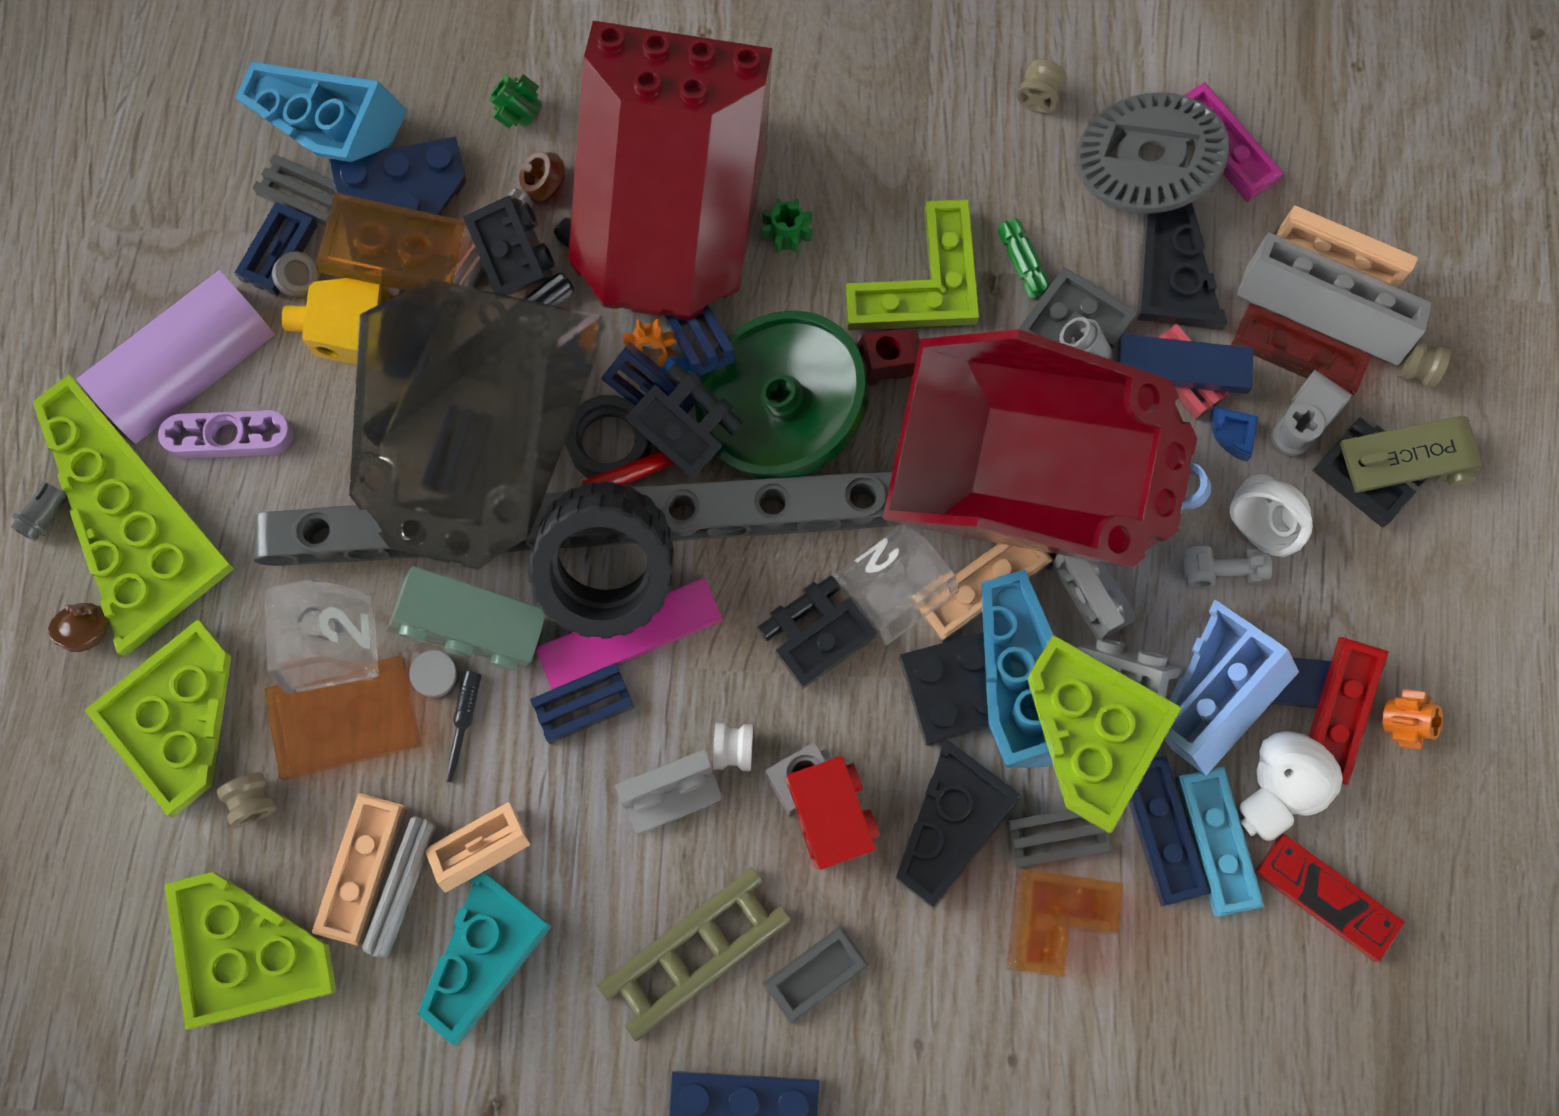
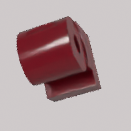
M890 330L864 333L856 346L865 361L870 386L877 385L882 379H900L913 376L920 345L917 331Z

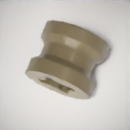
M1041 59L1034 60L1026 70L1025 76L1027 81L1020 85L1017 99L1028 110L1043 114L1051 113L1057 106L1059 100L1058 92L1064 89L1067 74L1062 67L1054 62Z
M1420 338L1398 365L1397 377L1404 380L1415 378L1421 381L1422 386L1434 389L1446 372L1451 357V348L1443 345L1432 347L1427 345L1425 339Z
M263 773L244 775L224 784L217 790L220 802L226 803L229 809L227 821L231 828L252 824L276 811L277 807L274 799L267 797L265 793L266 780Z

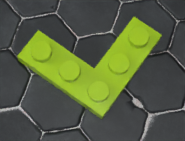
M968 199L926 201L924 213L930 280L846 283L845 296L848 330L977 325L979 312Z

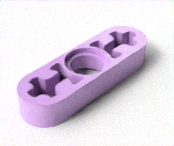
M272 410L175 414L165 419L159 427L158 439L168 452L180 459L266 456L285 452L293 442L294 431L289 422L280 413ZM229 424L237 426L238 433L233 442L227 445L216 443V433L222 426ZM274 424L280 433H274L271 441H267L261 434H250L247 426L255 433L269 432L270 425ZM185 428L194 436L184 437L182 445H179L173 438L180 436L182 429ZM203 435L205 443L197 436Z

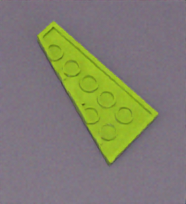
M68 374L35 399L33 405L48 449L53 452L59 470L57 476L62 490L67 494L72 509L69 512L90 574L95 577L102 598L100 604L104 616L109 619L115 636L113 642L116 652L125 658L235 568L76 379Z

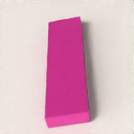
M704 577L670 591L669 595H666L665 604L659 613L656 612L649 623L643 627H638L630 634L601 639V637L590 636L588 638L579 636V633L572 632L536 647V651L551 689H555L614 663L617 666L723 622V619Z

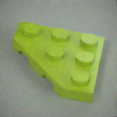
M198 619L84 710L164 813L173 818L212 787L232 657L205 623Z
M1052 635L1029 673L1027 679L1066 808L1106 832L1111 833L1182 707Z
M210 872L164 884L185 1030H192L337 993L329 944L221 874Z

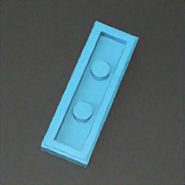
M1225 767L1214 768L1207 776L1201 772L1176 777L1188 826L1210 892L1208 898L1213 916L1220 917L1264 907Z

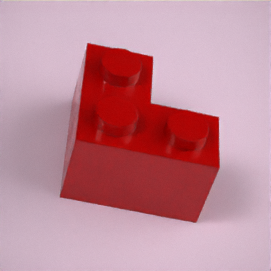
M839 756L785 776L800 820L798 824L814 868L822 870L876 850L872 839L880 837L878 827L871 810L861 809L856 792L862 791L863 787L853 762L846 765L843 756Z

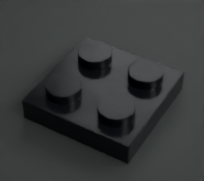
M984 632L900 654L899 661L925 745L945 740V738L950 739L990 728L988 722Z

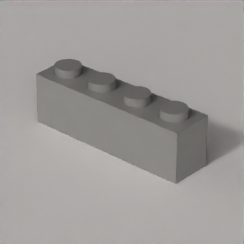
M1269 232L1247 265L1237 296L1255 305L1274 311L1296 323L1306 325L1329 335L1335 340L1345 342L1368 352L1376 358L1384 359L1397 366L1426 331L1432 304L1427 300Z

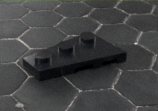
M1192 202L1170 211L1144 213L1137 320L1223 330L1228 322L1224 309L1219 307L1215 293L1217 289L1213 273H1209L1203 252L1205 244Z
M946 738L896 875V880L933 910L940 904L1021 798V794Z

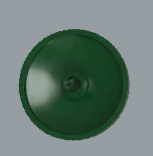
M792 310L762 315L743 324L727 336L734 348L737 361L700 376L703 379L701 384L718 400L724 398L733 406L731 411L743 423L733 435H730L723 427L717 424L710 434L723 446L715 455L737 473L758 480L801 477L823 467L839 455L850 443L861 426L866 414L870 393L869 375L865 361L856 344L845 330L821 315ZM717 346L714 351L717 355H720L722 352ZM695 404L697 423H700L707 416V413Z

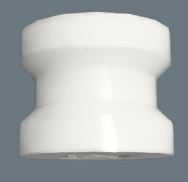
M716 723L713 769L723 770L727 766H738L741 771H751L753 724H743L740 728H729L726 723Z

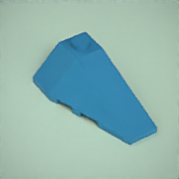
M251 62L235 97L240 103L317 156L353 162L380 150L392 147L407 112V109L379 81Z
M1024 569L982 582L981 584L988 722L1006 768L1046 767L1053 764L1027 680L1029 673L1053 633Z

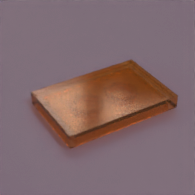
M335 192L316 262L317 272L451 299L466 223L463 220Z
M401 655L264 688L279 779L288 780L422 747L405 658Z

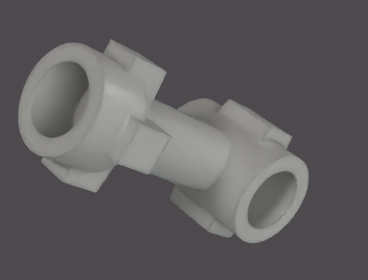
M1194 546L1185 550V557L1181 561L1183 578L1188 579V586L1192 589H1207L1215 586L1216 576H1244V578H1247L1249 585H1260L1263 580H1270L1272 576V558L1269 553H1259V549H1247L1245 558H1213L1211 547Z

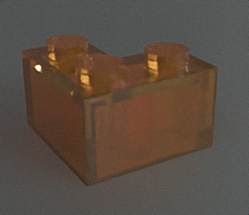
M1028 869L1017 872L1006 970L1052 977H1065L1069 929L1104 935L1119 933L1123 883Z

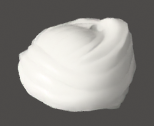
M1267 474L1250 475L1239 489L1235 491L1230 505L1231 519L1239 531L1259 550L1273 556L1286 557L1300 551L1309 540L1313 528L1311 508L1302 492L1294 486L1276 480Z
M1289 731L1273 733L1263 740L1256 770L1258 784L1261 788H1265L1275 794L1292 815L1309 816L1326 809L1340 793L1343 779L1340 766L1334 756L1320 742L1305 734Z

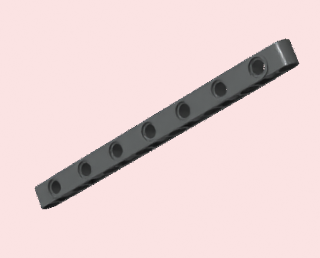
M892 472L633 487L639 493L646 494L654 501L656 507L662 510L666 516L668 527H671L673 541L908 526L883 519ZM564 492L261 512L255 515L254 561L262 565L285 566L532 550L542 516H545L551 503L562 497ZM865 494L873 500L874 505L870 508L860 509L854 506L850 499L855 495ZM768 500H777L785 508L779 514L771 515L765 513L760 507ZM686 505L694 509V514L687 520H676L671 516L673 510L678 506ZM501 517L513 518L511 526L506 531H492L493 524L497 519ZM414 522L421 523V529L414 537L403 538L402 535L406 526ZM592 527L573 533L561 543L560 548L638 543L621 531L607 527ZM324 528L330 529L326 540L313 544V537L316 532Z

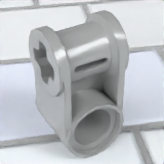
M1314 370L1291 400L1292 404L1275 425L1271 433V441L1274 447L1286 456L1296 457L1302 455L1310 448L1315 439L1322 434L1325 428L1333 422L1352 394Z

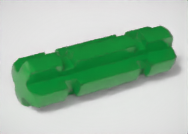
M1012 218L999 225L998 235L1003 245H1008L1009 247L1006 251L1019 278L1026 282L1023 286L1028 296L1035 299L1043 296L1051 282L1046 272L1040 270L1043 266L1029 237L1023 236L1026 231L1021 221L1017 218Z

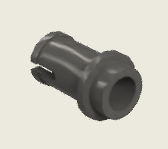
M41 482L39 489L20 514H13L12 518L15 521L11 528L34 542L37 541L40 535L45 537L48 532L44 529L63 503L68 500L67 495L54 486Z

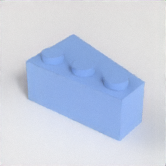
M1215 599L1209 610L1211 617L1201 638L1197 637L1192 648L1194 655L1184 677L1180 676L1169 700L1182 708L1164 739L1174 752L1205 776L1208 775L1299 673L1287 648Z

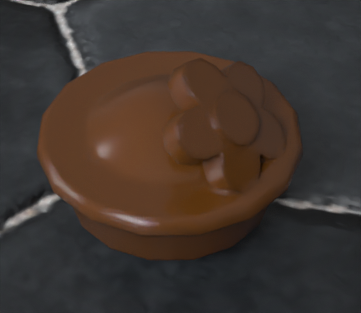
M535 152L530 155L524 162L519 175L520 186L534 202H542L552 197L558 190L561 182L565 181L563 161L558 154L553 152Z
M92 603L66 605L65 609L59 611L52 618L48 627V635L55 645L67 651L83 652L95 647L104 639L108 618L104 616L101 606Z

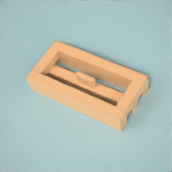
M509 802L426 848L425 852L437 884L444 893L530 846L529 840L524 834L525 831L518 820L517 813Z

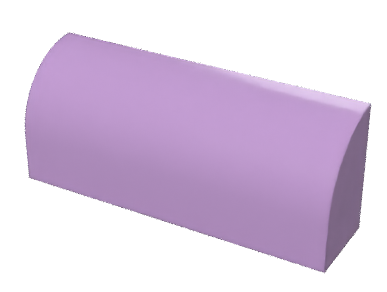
M219 269L84 372L76 381L110 420L133 443L137 444L159 427L165 419L177 413L272 339L275 333Z

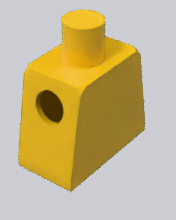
M381 275L315 281L309 286L306 306L285 305L283 307L282 326L284 331L303 332V342L312 354L317 357L376 369L387 332L391 293Z

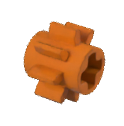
M656 319L653 324H643L640 320H636L637 328L633 334L623 333L624 345H627L629 342L632 343L661 368L669 357L676 358L675 351L669 347L675 343L673 331H668L663 334L659 319ZM650 344L653 350H648L645 345Z
M1403 689L1402 698L1389 699L1385 704L1383 711L1384 731L1393 734L1392 740L1398 741L1400 747L1422 750L1424 740H1436L1441 733L1443 724L1442 708L1440 705L1432 704L1433 698L1427 697L1426 691Z

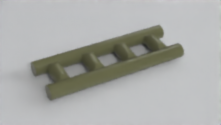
M752 867L597 985L607 1001L620 992L636 1014V1017L625 1025L635 1041L642 1038L791 922V919L781 906L768 914L753 894L752 890L763 883V881ZM737 903L753 927L730 944L713 920ZM696 933H699L715 956L691 974L675 949ZM659 962L676 986L652 1004L636 979Z

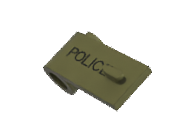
M1466 416L1441 419L1346 439L1340 442L1355 493L1435 476L1439 482L1448 481L1450 487H1457L1477 480L1476 473L1484 468L1468 417ZM1359 461H1361V463L1364 464L1365 467L1360 466Z

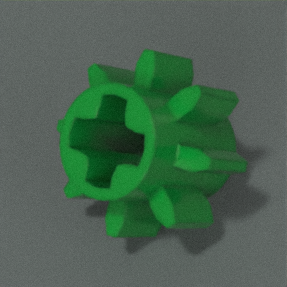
M524 74L519 78L515 76L514 79L508 75L504 76L495 86L489 98V101L495 105L493 109L496 110L492 117L508 129L512 125L517 126L518 124L527 127L536 118L542 107V101L537 98L539 94L536 92L539 86Z
M779 198L776 199V206L772 212L769 210H763L762 222L766 225L762 228V240L768 241L772 239L776 253L780 252L781 249L792 250L794 253H798V245L802 240L808 242L812 240V229L808 227L812 224V211L803 212L797 198L793 202H782Z

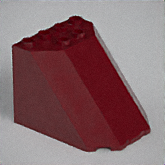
M593 20L583 61L568 260L578 276L581 275L592 288L593 295L603 307L630 309L631 312L656 316L668 315L674 316L675 319L690 321L703 313L705 306L720 297L726 299L740 290L767 146L773 48Z
M1022 329L924 338L920 340L883 519L920 529L1133 568L1146 558L1145 552L1158 541H1167L1179 530L1182 502L1185 501L1191 472L1190 463L1195 452L1197 436L1191 423L1183 422L1175 404L1179 396L1172 380Z

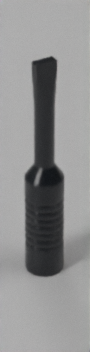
M463 671L453 717L456 730L449 758L447 778L449 783H452V778L459 761L465 730L472 723L475 701L482 676L480 673Z

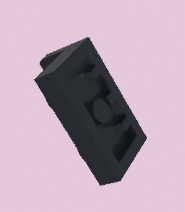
M509 195L463 216L497 298L503 299L539 282H546L553 276L551 268L555 267L554 259L547 245L539 243L534 228L538 227V222L527 202L522 203L520 199Z

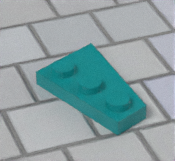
M485 871L471 878L470 883L473 885L464 907L459 908L453 923L456 926L444 956H440L417 1013L418 1016L454 1046H459L552 927Z

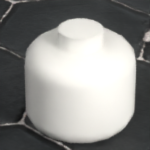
M1260 788L1240 804V811L1245 817L1240 823L1251 837L1258 833L1263 840L1272 841L1294 824V817L1285 804L1275 794L1265 788Z

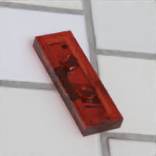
M1251 303L1246 308L1230 344L1233 346L1254 348V356L1307 379L1316 370L1351 393V398L1357 393L1371 359V355Z

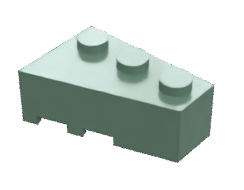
M412 566L404 579L387 631L415 642H430L445 646L444 650L456 655L471 657L472 654L490 658L489 664L504 670L516 671L517 666L525 667L531 663L546 614L543 612V608Z

